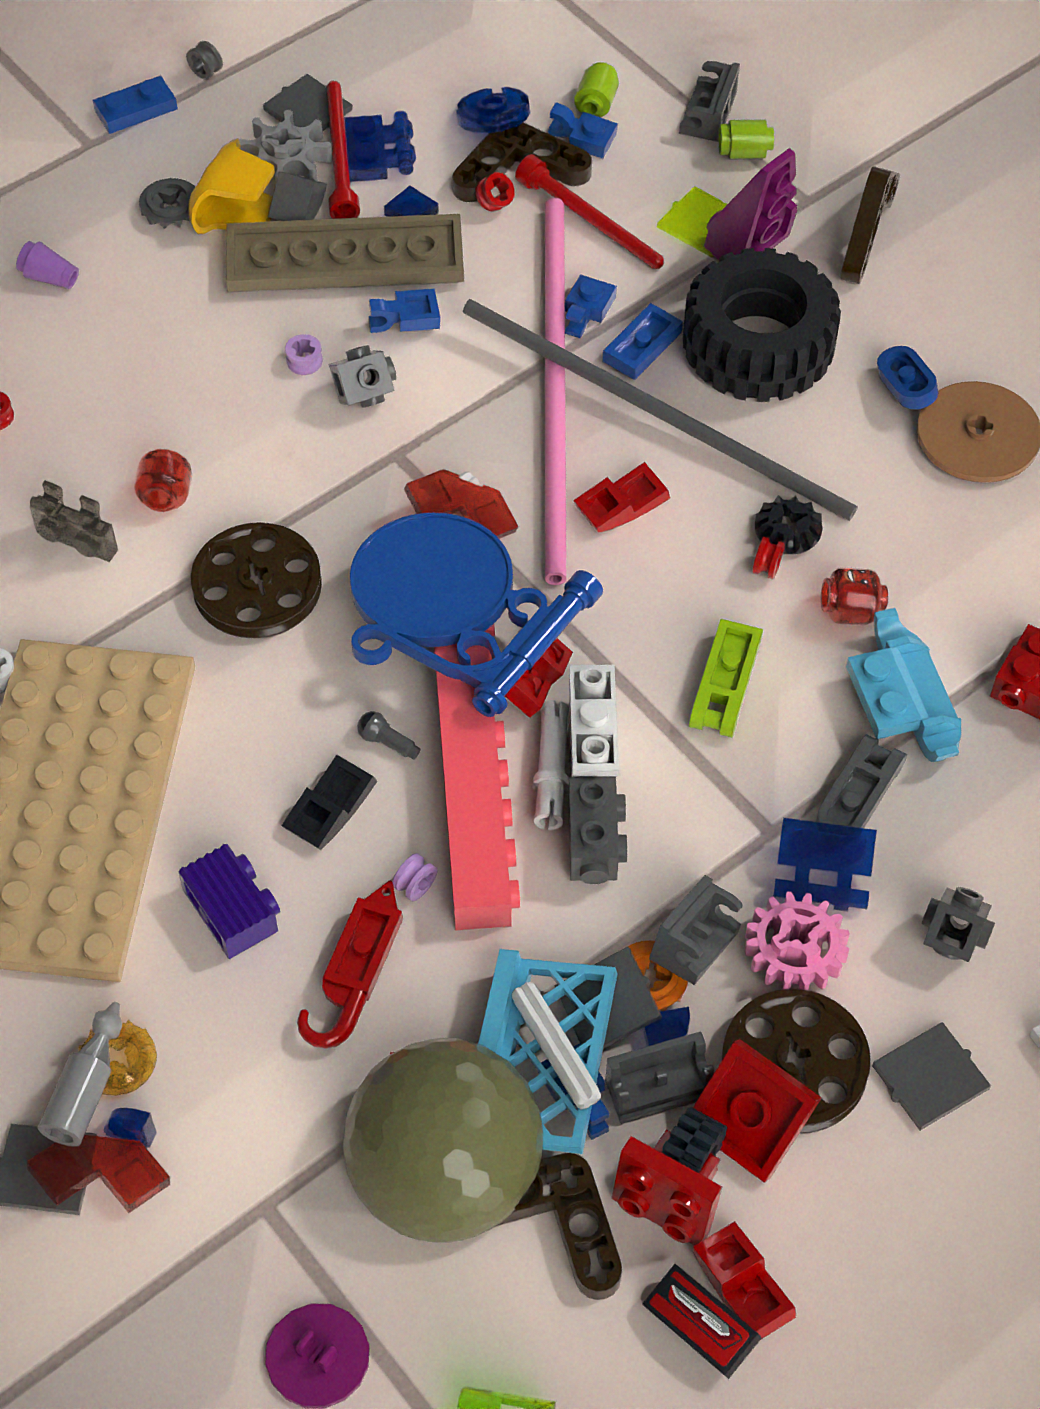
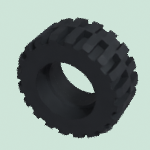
M754 248L742 249L740 254L734 255L733 252L725 254L719 258V263L712 261L704 267L690 284V291L686 297L682 338L683 348L686 350V358L693 369L696 368V374L704 382H713L712 387L723 394L726 391L731 392L736 399L746 401V398L750 397L757 398V402H769L770 398L778 397L779 401L791 398L794 391L800 394L811 388L813 381L816 383L821 380L826 374L828 366L832 363L841 317L838 294L832 288V283L824 273L818 274V268L808 260L804 263L799 261V257L796 254L786 252L784 255L776 253V249L765 248L764 251H754ZM761 316L777 320L789 329L776 333H757L743 329L733 323V321L744 317Z

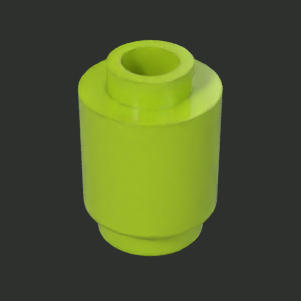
M597 62L585 70L574 97V104L581 113L586 112L603 117L609 112L619 86L618 74L615 68L608 63Z
M766 119L729 120L728 124H720L718 135L719 154L728 155L729 159L766 158L767 150H773L774 128L767 127Z

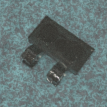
M44 480L42 483L44 489L43 496H32L30 499V511L36 532L47 541H58L75 548L86 557L95 556L110 563L117 553L118 547L112 524L102 521L100 518L99 502L81 495L79 498L81 504L80 511L64 505L61 486Z

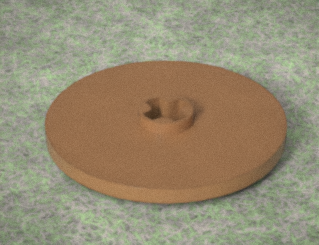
M978 381L955 383L938 390L937 399L931 405L921 408L917 422V438L923 452L938 468L957 478L972 482H998L1006 480L1026 470L1039 452L1040 421L1036 412L1022 397L1002 386ZM976 428L982 429L983 434L976 433Z

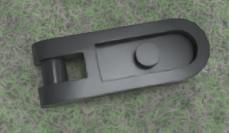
M867 734L862 738L819 808L816 827L824 840L834 845H847L854 842L860 836L894 778L900 773L907 758L906 753L896 748L890 751L878 745L879 740ZM869 761L882 766L881 770L868 764Z

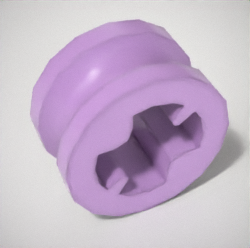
M306 334L296 335L286 343V361L288 368L292 372L299 375H308L318 371L322 366V348L320 341L316 337Z
M418 853L413 854L397 870L392 882L393 887L398 891L406 890V897L411 901H416L433 884L437 875V867L431 863L424 865V858Z

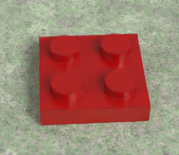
M739 1039L733 1042L693 1108L727 1126V1133L722 1141L723 1144L720 1151L765 1183L778 1168L822 1097Z

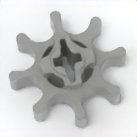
M291 110L284 111V121L278 122L277 126H267L263 124L260 118L252 119L253 134L256 139H239L241 150L274 165L276 182L279 171L317 181L316 165L313 162L322 161L330 163L333 160L331 143L317 142L323 139L322 122L317 119L309 126L296 127L294 126L293 112Z

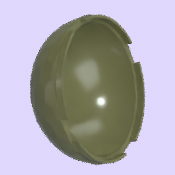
M436 1038L413 1043L390 1054L379 1062L368 1073L354 1094L346 1115L343 1133L346 1171L356 1194L371 1214L399 1234L416 1240L436 1243L469 1239L487 1232L506 1219L515 1210L516 1205L528 1190L532 1181L535 1180L543 1150V1126L539 1107L528 1082L508 1060L487 1047L459 1038Z

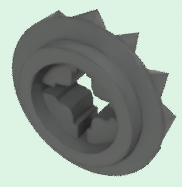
M177 178L162 179L150 184L143 190L139 198L141 215L146 216L150 225L160 223L164 229L169 224H176L178 227H181L183 220L190 221L188 203L195 186L188 181ZM177 202L178 207L171 206ZM165 203L169 204L166 208H164Z

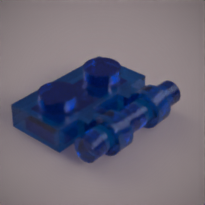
M405 111L395 112L391 125H383L382 115L344 117L350 182L388 179L387 168H398L399 172L403 175H409L413 172L416 150L411 144V139L414 132L412 122L408 120V114ZM385 144H396L393 149H385Z
M783 817L777 865L795 867L794 880L775 878L773 897L785 898L787 892H792L795 901L802 902L806 893L812 895V902L822 903L826 900L830 905H833V910L848 912L849 907L867 909L869 891L852 889L851 882L852 875L871 877L877 830ZM810 870L837 873L836 885L809 883Z

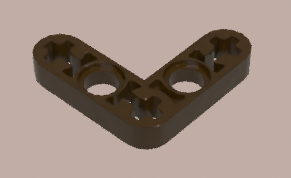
M506 119L498 123L455 169L453 173V193L460 201H478L476 198L478 182L496 172L505 174L515 162L520 163L530 154L535 155L546 163L550 176L555 180L570 186H580L587 183L591 178L592 157L587 151L516 119ZM538 149H548L552 153L547 156H539L533 152ZM486 157H496L500 161L495 164H486L481 160Z
M875 166L871 168L843 262L841 279L857 284L861 283L883 208H890L893 203L899 183V173Z
M562 1153L541 1159L537 1175L531 1184L535 1190L534 1197L526 1203L517 1204L515 1210L498 1225L553 1210L574 1279L580 1292L591 1299H606L614 1295L619 1289L622 1278V1265L591 1167L587 1160L574 1153ZM569 1169L572 1176L581 1175L577 1178L576 1187L568 1188L565 1181L557 1182L561 1179L562 1170ZM546 1174V1184H550V1195L546 1197L543 1196V1183L539 1176ZM578 1214H588L595 1218L598 1223V1229L589 1237H579L569 1228L570 1220ZM597 1248V1258L602 1270L611 1269L607 1273L606 1282L598 1284L595 1277H586V1275L590 1274L591 1259L588 1251Z

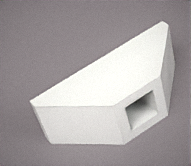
M570 665V766L572 776H619L615 665Z

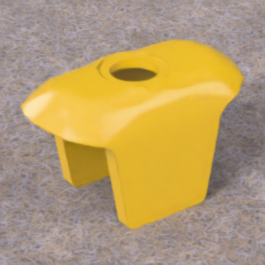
M238 138L222 146L215 158L204 170L200 181L190 195L188 213L194 230L198 234H205L213 229L227 230V223L270 222L272 218H269L268 215L273 196L263 191L275 174L274 165L241 150Z

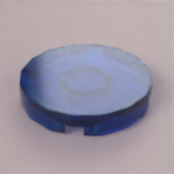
M512 87L501 88L502 93H492V88L472 92L463 97L457 104L456 115L458 125L464 130L475 133L499 132L516 127L526 121L531 114L528 95L520 89Z

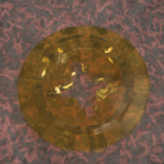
M128 1019L126 1023H122V1029L118 1038L109 1040V1048L113 1047L115 1050L120 1051L126 1047L124 1054L129 1067L115 1060L110 1062L111 1074L102 1093L105 1095H123L138 1089L150 1078L156 1065V1047L146 1028L141 1029ZM90 1029L89 1036L84 1044L79 1045V1051L95 1035L92 1029Z

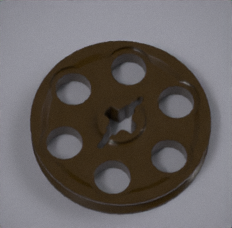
M247 523L222 531L201 548L191 569L193 597L201 615L218 630L242 638L270 637L297 626L316 606L322 587L319 559L310 543L297 532L272 523ZM261 539H269L275 542V546L265 552L256 551L253 548L254 543ZM220 553H230L235 556L233 562L227 565H217L212 562L213 558ZM297 559L304 560L309 564L301 572H291L285 568L290 561ZM249 564L252 566L255 576L263 580L264 595H262L258 583L255 584L254 580L250 579ZM214 587H221L227 590V594L220 600H209L204 596L207 590ZM287 594H295L302 599L294 607H283L278 603L279 599ZM246 608H254L261 612L260 616L253 621L245 622L237 618L238 613Z
M803 989L772 991L746 1004L735 1015L727 1029L722 1050V1060L733 1042L741 1039L802 1083L803 1081L806 1087L818 1095L820 1086L828 1082L837 1083L845 1090L846 1098L840 1103L832 1104L821 1099L799 1134L821 1131L837 1124L848 1116L859 1103L865 1091L870 1072L869 1045L857 1020L846 1008L833 999L820 993ZM809 1007L818 1014L819 1022L815 1026L803 1027L794 1021L792 1013L797 1008ZM762 1018L772 1025L773 1032L766 1038H755L748 1033L746 1024L752 1019ZM835 1039H846L854 1045L856 1054L849 1059H839L831 1054L828 1045ZM790 1043L792 1052H795L798 1058H806L804 1059L801 1077L799 1069H796L793 1062L785 1063L788 1058Z

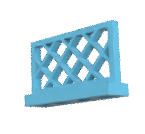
M500 949L478 1044L487 1047L508 1060L514 1067L527 1058L540 1073L528 1082L532 1093L548 1083L559 1098L558 1101L540 1113L543 1126V1150L583 1154L592 1105L587 1109L582 1110L578 1108L577 1110L569 1093L565 1095L554 1081V1078L558 1076L554 1068L551 1066L545 1069L534 1055L541 1049L537 1040L534 1039L529 1044H526L520 1037V1026L525 1023V1020L514 1004L512 992L515 988L530 982L531 975L550 976L554 979L558 986L542 997L547 1005L550 1006L566 995L577 1008L575 1012L559 1022L564 1033L583 1019H586L593 1028L592 1038L576 1048L575 1051L594 1082L597 1083L618 975L616 967L521 959L518 950ZM586 980L603 981L601 993L585 1005L582 1004L572 991ZM597 1010L596 1019H594L591 1014ZM516 1044H518L521 1049L515 1053ZM586 1055H588L587 1065L582 1059ZM565 1109H568L575 1118L572 1137L551 1135L544 1124Z

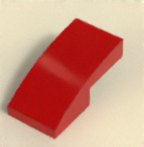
M643 462L614 483L608 477L573 501L594 529L600 533L621 526L646 514L671 497L666 486L649 466Z
M557 638L530 670H526L505 697L531 718L542 708L551 685L563 676L573 652Z
M735 1221L692 1247L696 1259L725 1306L762 1337L761 1339L796 1318L795 1306L766 1271L764 1257Z

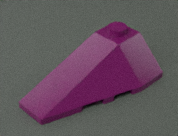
M788 148L764 166L723 210L718 211L711 217L707 224L708 233L704 248L718 260L721 256L733 252L734 255L740 254L742 249L754 248V251H764L765 248L773 249L790 235L797 213V204L791 200L797 194V188L791 184L796 177V156L792 149Z

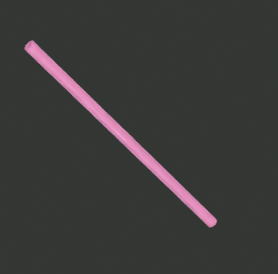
M551 198L545 203V339L565 349L564 202L558 198ZM545 358V581L551 585H560L566 581L565 368Z

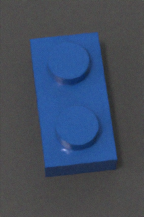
M162 76L143 81L93 100L95 112L109 134L178 109L176 97Z
M650 303L603 350L602 361L636 380L682 333L683 321Z

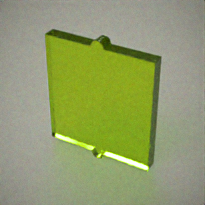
M694 186L679 202L674 201L672 203V208L657 222V227L712 258L714 256L712 252L704 247L708 233L707 224L711 217L718 211L723 210L727 203Z

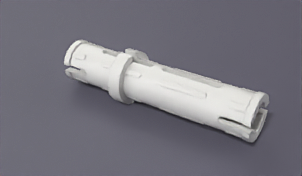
M556 700L544 702L541 708L538 772L533 778V789L537 793L534 824L544 829L545 817L549 816L548 830L558 829L563 825V797L569 788V778L565 774L569 706L560 701L559 713H555Z

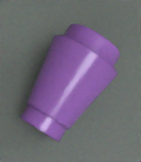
M28 241L22 247L17 258L16 268L23 272L24 278L71 289L78 278V267L73 266L40 241L36 244Z

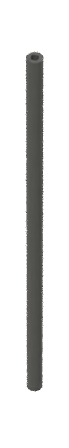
M472 299L466 302L463 313L848 521L855 515L858 508L855 504Z

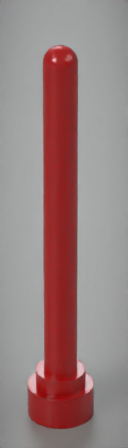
M330 81L327 84V100L335 190L329 197V213L332 219L358 218L360 215L359 197L350 188L342 89L339 82Z
M530 154L520 162L515 172V179L528 189L534 188L538 190L541 188L552 197L561 199L566 207L653 269H659L664 265V258L661 254L551 177L546 163Z

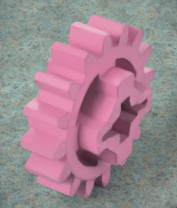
M787 892L784 903L780 904L774 897H770L767 902V911L758 907L754 910L753 923L747 924L745 938L749 940L746 941L745 955L754 956L751 965L753 972L766 971L764 981L766 985L772 984L777 979L782 981V989H790L791 985L795 984L799 986V989L808 990L810 983L814 982L816 986L823 990L826 988L828 975L833 978L840 976L841 963H846L850 949L845 946L848 943L850 934L849 930L839 929L843 919L841 914L831 916L827 914L829 902L825 900L818 906H814L811 904V894L806 893L802 902L795 901L792 892ZM772 927L774 934L771 938V943L766 944L765 936ZM827 941L828 952L822 959L820 956L822 944Z

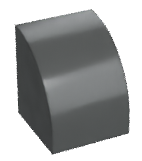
M279 171L268 217L280 221L314 220L321 207L327 184Z

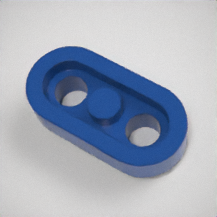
M894 346L886 349L879 355L877 359L879 377L903 407L921 409L931 405L937 399L939 391L936 376L915 350L907 346Z

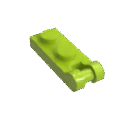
M720 619L694 702L689 727L703 730L705 726L720 730L719 735L733 738L762 640L763 629ZM710 702L725 705V712L722 713L708 709Z

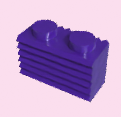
M223 844L219 849H214L212 853H206L203 858L190 862L187 867H181L178 871L185 895L193 904L228 959L235 957L278 932L276 915L280 913L279 905L268 888L259 891L253 882V879L257 878L255 870L245 854L242 853L236 857L229 845Z

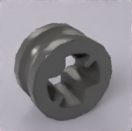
M200 41L196 48L190 49L186 54L188 65L201 79H209L214 72H218L223 67L220 53L207 41Z

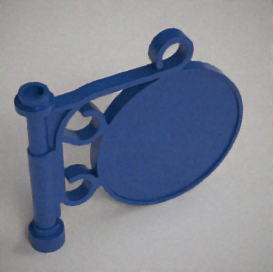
M420 513L405 516L385 524L373 532L362 543L353 558L350 570L352 599L358 613L367 625L361 626L352 635V653L360 663L377 665L390 657L393 647L445 676L461 680L474 687V697L472 699L474 707L484 716L493 717L495 714L503 713L507 708L508 704L504 696L526 670H530L579 611L591 608L603 594V587L599 580L591 573L578 570L565 583L563 596L558 595L551 605L547 606L546 596L537 589L522 588L512 590L513 569L508 551L499 538L483 525L468 518L447 513ZM533 603L539 609L528 621V615L516 609L520 604ZM507 608L511 622L516 626L522 627V629L501 652L495 638L484 631L491 627ZM369 639H377L384 642L380 648L375 650H367L360 646ZM457 644V659L460 665L449 662L423 647H442ZM480 645L489 650L492 660L482 664L471 665V657L465 651L469 647Z

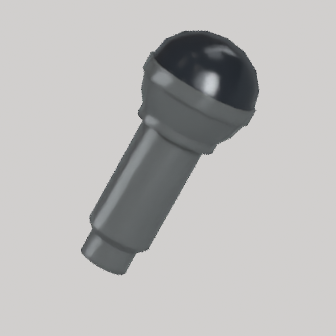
M367 712L358 721V734L365 741L381 742L402 756L410 757L413 760L419 755L421 748L416 746L414 741L391 728L381 713Z

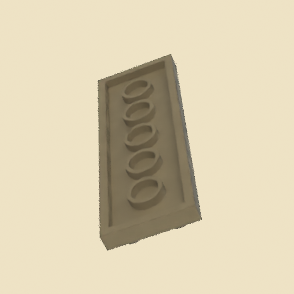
M460 214L227 223L226 284L228 292L464 282Z

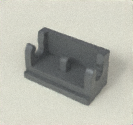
M715 61L703 63V71L714 72L719 78L713 79L709 76H698L696 87L686 108L684 119L680 124L679 134L718 142L719 125L726 124L737 94L739 63L733 62L732 65Z
M706 875L702 877L660 925L649 957L653 962L693 985L699 981L738 934L741 926L736 919L724 914L719 907V904H722L731 911L738 912L743 907L741 901L733 894L713 884V879Z
M701 1031L607 1058L605 1081L620 1124L697 1102L715 1073L713 1065L707 1066L705 1059L706 1043Z

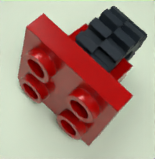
M690 1106L679 1118L677 1126H674L672 1131L665 1130L654 1148L630 1136L620 1153L611 1199L618 1202L619 1206L629 1215L637 1218L645 1217L659 1225L675 1241L680 1243L689 1242L694 1246L703 1241L710 1233L723 1187L712 1180L721 1160L716 1157V1154L723 1144L722 1141L726 1136L727 1126Z

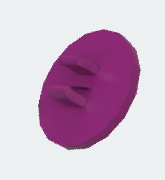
M308 1304L290 1311L275 1325L266 1345L265 1365L272 1385L287 1401L303 1408H327L345 1401L360 1387L369 1368L370 1346L363 1326L350 1312L332 1304Z

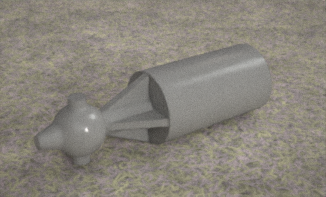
M113 1002L106 1010L96 1012L92 1022V1029L95 1035L78 1053H71L68 1057L38 1126L39 1132L54 1142L67 1146H79L83 1140L111 1074L109 1040L118 1038L122 1029L119 1003Z

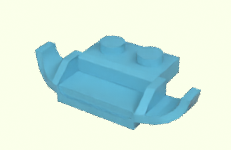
M896 608L874 612V632L878 650L848 657L846 669L876 739L913 731L924 756L930 762H938L946 758L958 756L961 738V718L957 717L931 659L929 647L917 635L902 625Z

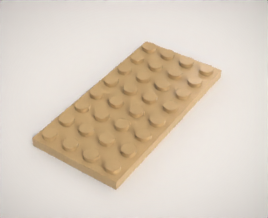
M20 639L14 660V669L9 677L0 708V969L121 982L195 671L194 657Z

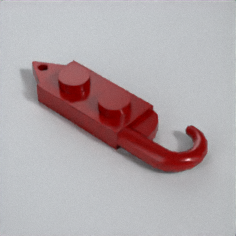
M391 880L365 899L357 898L323 975L322 989L324 995L333 1005L342 1009L334 1028L325 1033H318L309 1026V1012L306 1009H302L299 1013L297 1020L298 1032L304 1041L314 1047L326 1049L337 1047L345 1042L353 1033L366 1001L370 999L403 921L402 911L397 909L394 887Z

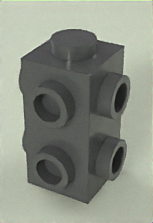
M616 776L569 777L570 881L601 884L607 880H617L618 863H627V834H618V822L626 821L625 794H617Z

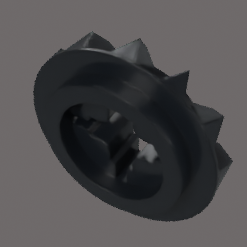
M778 495L774 502H764L760 512L756 514L755 532L759 540L761 541L765 536L770 538L772 544H778L779 541L785 542L783 554L806 552L818 543L822 535V513L814 511L812 501L805 504L801 503L796 495L791 500H783ZM783 516L789 517L791 522H797L795 533L787 523H782Z

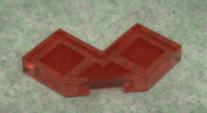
M439 470L408 482L404 487V491L416 514H453L460 511L462 517L483 525L499 539L515 533L519 527L499 490L484 484L482 487L459 478L460 475L451 471Z
M84 1135L79 1146H67L55 1142L27 1161L28 1171L56 1206L97 1178H100L125 1210L130 1213L170 1185L168 1173L142 1142L137 1140Z

